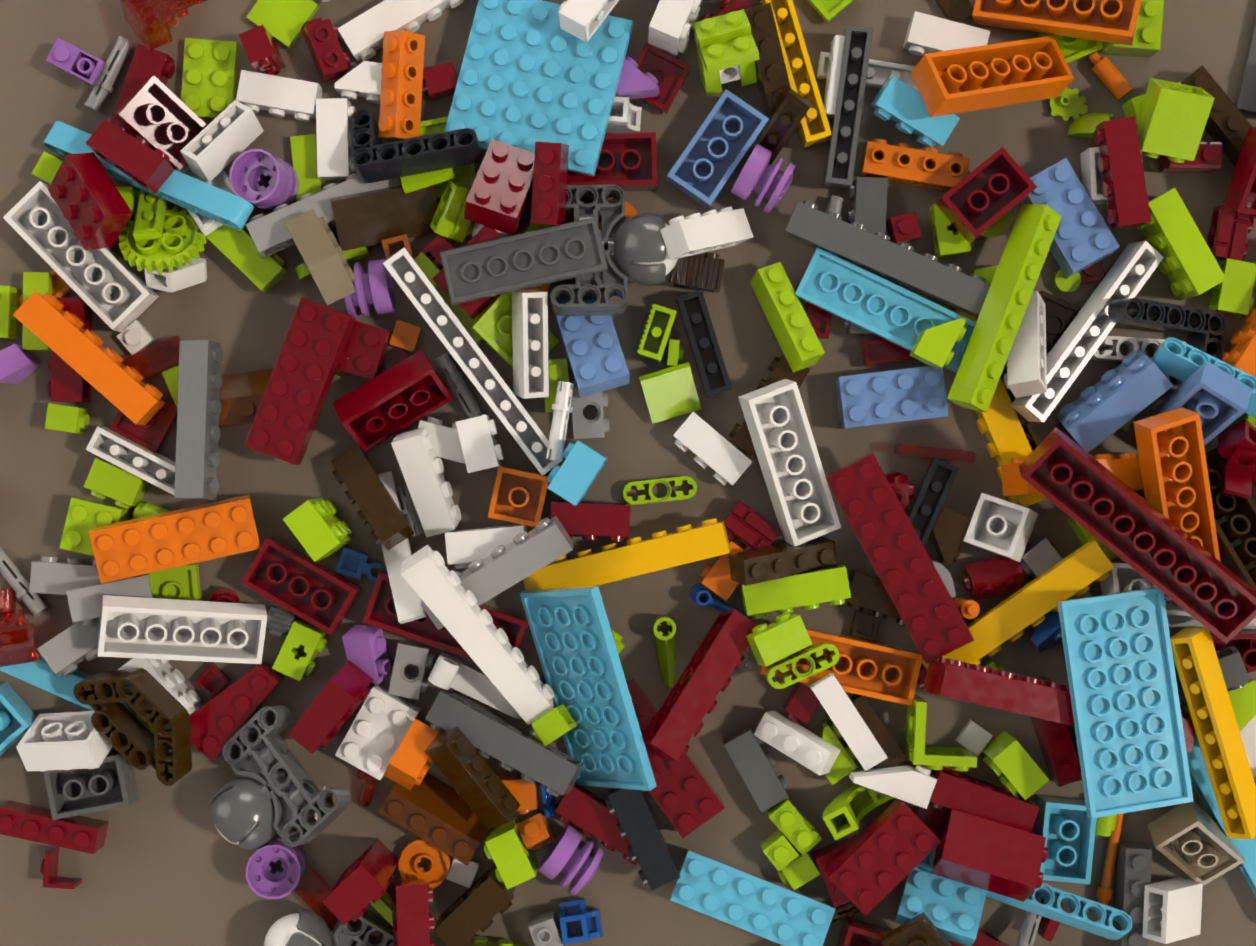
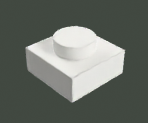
M135 320L116 336L131 355L135 357L155 341L138 320Z

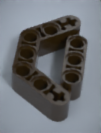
M133 668L97 672L74 686L75 698L82 704L90 705L96 711L91 717L95 730L134 768L144 770L151 765L156 770L158 780L166 786L175 784L191 771L192 754L189 713L147 670ZM119 701H125L154 729V734Z

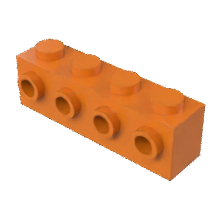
M404 30L384 32L378 138L401 141L420 137L425 35Z
M872 139V141H867L864 145L859 177L888 178L889 182L949 191L968 175L970 158L963 157V154L959 152H948L947 155L938 153V150L935 148L924 147L922 150L912 149L913 146L907 143H897V146L888 145L887 141L883 139Z

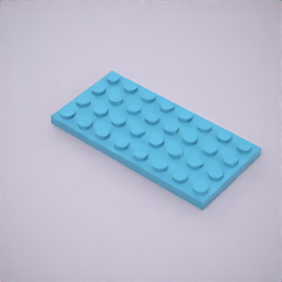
M599 587L529 589L521 592L520 597L545 680L555 695L553 697L554 708L564 704L577 724L575 728L563 735L568 755L585 764L576 780L577 785L651 791L657 785Z
M1155 587L1058 601L1087 817L1098 818L1194 802L1164 593Z

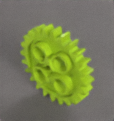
M166 206L162 238L135 241L133 236L135 221L128 220V227H124L122 235L119 236L121 253L124 260H128L131 267L136 265L138 271L146 268L148 274L157 269L159 275L162 274L164 269H167L170 274L173 273V267L183 270V263L192 265L191 258L199 259V252L205 250L203 244L207 243L206 236L200 230L191 214L188 213V210L185 208L179 212L178 206H174L172 210H168Z

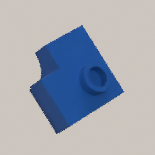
M1053 609L1044 615L1046 619L1033 627L1035 632L1031 642L1040 654L1049 647L1054 649L1063 641L1059 612H1054Z
M585 898L559 903L563 945L589 941L590 939L603 936L600 909L587 911Z

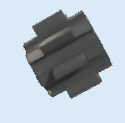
M280 605L277 607L271 606L267 614L266 629H270L269 634L279 637L283 636V634L288 635L293 622L296 621V615Z

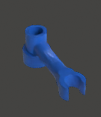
M702 583L693 585L689 591L691 600L697 605H709L721 612L736 609L744 616L747 615L744 610L730 604L728 605V603L711 595L710 589ZM705 593V597L699 599L700 594Z

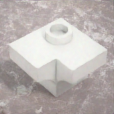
M615 97L606 133H640L642 107L630 104L628 97Z

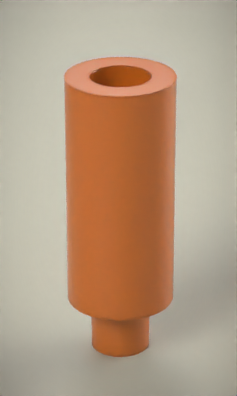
M1095 52L1088 58L1094 65L1091 68L1117 100L1133 88L1107 56L1102 58L1098 52Z
M964 598L953 599L963 618L973 619L978 616L980 607L977 602Z

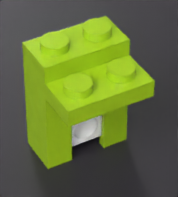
M744 9L693 23L700 76L707 96L722 92L721 84L740 79L742 86L757 82L755 61L760 60L759 51L753 39L751 25Z

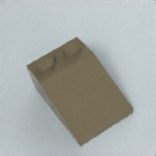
M1195 802L1180 804L1148 824L1155 848L1194 881L1203 883V886L1245 862L1241 853L1210 816Z

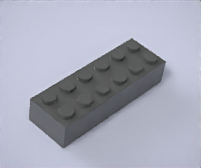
M440 691L425 720L431 722L430 727L440 733L459 727L471 744L477 748L476 750L481 756L500 760L499 766L509 771L513 769L518 770L522 773L521 777L532 784L539 782L545 785L544 790L556 797L571 792L585 765L551 745L544 746L543 742L540 743L535 736L452 691Z

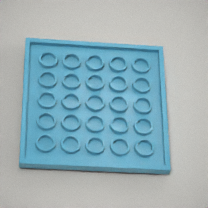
M478 0L445 132L464 128L473 129L476 132L481 149L487 151L491 139L535 153V142L568 144V170L595 176L634 26L633 21L608 15L589 41L585 42L560 28L558 11L561 4L543 0Z

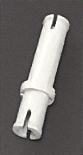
M558 381L555 404H552V410L554 411L546 459L563 460L562 454L569 414L570 412L572 413L573 409L571 407L574 383Z

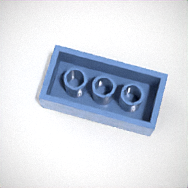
M726 89L668 173L666 181L709 210L766 127L769 118Z
M1067 158L1030 178L1037 188L1021 203L1047 205L1062 216L1049 250L1067 279L1113 254L1120 247Z
M587 296L583 298V301L586 304H592L596 299ZM559 297L556 301L559 304H566L570 300L566 297ZM553 311L579 398L629 384L630 374L611 315L560 316Z
M1138 350L1128 354L1117 368L1104 373L1097 384L1084 389L1080 397L1073 403L1064 405L1056 416L1079 445L1089 453L1173 387V385L1158 366Z
M1206 361L1145 418L1181 407L1199 413L1205 446L1247 411L1253 389Z
M931 366L835 378L841 429L948 416L943 367L935 369Z

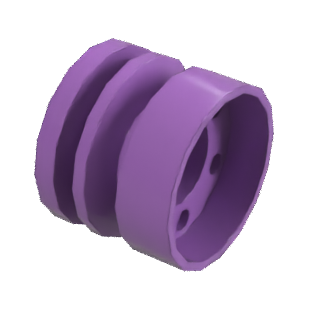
M757 144L730 193L743 200H746L752 192L757 193L754 206L758 208L764 197L769 201L763 211L769 214L780 203L788 189L796 165L790 162L785 173L782 172L779 168L784 158L781 157L774 166L770 165L769 161L772 152Z
M250 149L242 152L234 160L230 168L229 182L234 194L264 211L274 212V209L279 205H290L298 193L299 180L293 167L262 149Z
M386 258L369 261L368 273L364 272L360 263L354 264L353 274L356 280L352 281L356 292L343 298L349 315L359 318L361 309L363 316L369 317L370 304L374 305L379 315L396 312L397 302L393 277L383 265Z
M567 825L557 836L556 842L552 843L537 870L550 880H553L561 872L563 876L559 886L565 888L572 880L568 892L575 896L589 883L596 873L604 850L597 847L589 854L594 845L592 841H588L580 848L578 845L582 834L570 825Z
M274 836L268 843L257 848L250 856L246 865V880L250 889L265 899H280L289 895L297 887L306 868V855L302 846H286L280 836ZM281 860V866L278 869L275 868V863Z

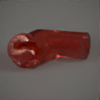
M359 769L357 778L364 780L358 803L362 806H369L375 791V777Z

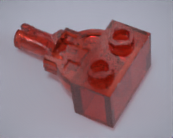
M120 0L125 20L149 51L172 42L170 29L177 25L180 18L189 14L188 8L208 1Z
M4 588L0 589V667L40 661L37 649L39 648L38 635L33 623H29L25 619L23 609H18L17 616L16 592L13 588H7V594H5Z

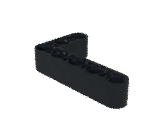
M358 110L353 113L350 119V159L359 180L364 183H373L469 165L478 162L483 155L476 132L470 128L381 144V138H378L379 127L370 110Z
M1142 298L1114 299L1109 304L1108 315L1112 321L1187 334V344L1222 361L1226 320L1222 313Z

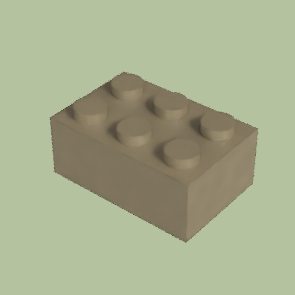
M311 209L284 222L327 305L356 292L352 281L356 280L350 266L347 265V259L341 247L338 246L323 216L318 218L314 209Z

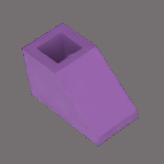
M57 38L46 59L47 62L56 68L93 86L106 63L60 38Z
M626 56L615 97H628L629 100L657 97L660 93L657 85L658 80L649 72L642 73L637 69L638 64L632 58Z
M13 344L0 351V383L18 385L41 364L29 350H22V345Z
M355 624L342 637L347 660H350L373 679L372 682L379 685L391 672V662L388 657L383 630L375 626Z

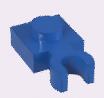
M344 546L335 572L360 580L361 574L364 573L368 579L376 582L378 576L373 575L371 570L374 567L383 569L384 564L380 561L367 562L369 554Z

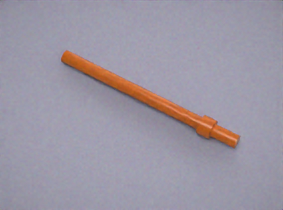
M1124 813L1117 814L1115 831H1112L1108 839L1101 886L1097 887L1096 897H1098V903L1107 906L1113 896L1114 889L1111 888Z

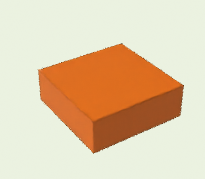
M397 320L389 344L415 352L423 328Z

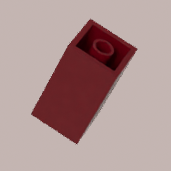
M952 809L941 824L939 839L942 842L936 847L931 874L1022 902L1030 895H1033L1037 888L1041 887L1043 881V873L1040 872L1041 863L1046 861L1048 848L1044 847L1046 837Z

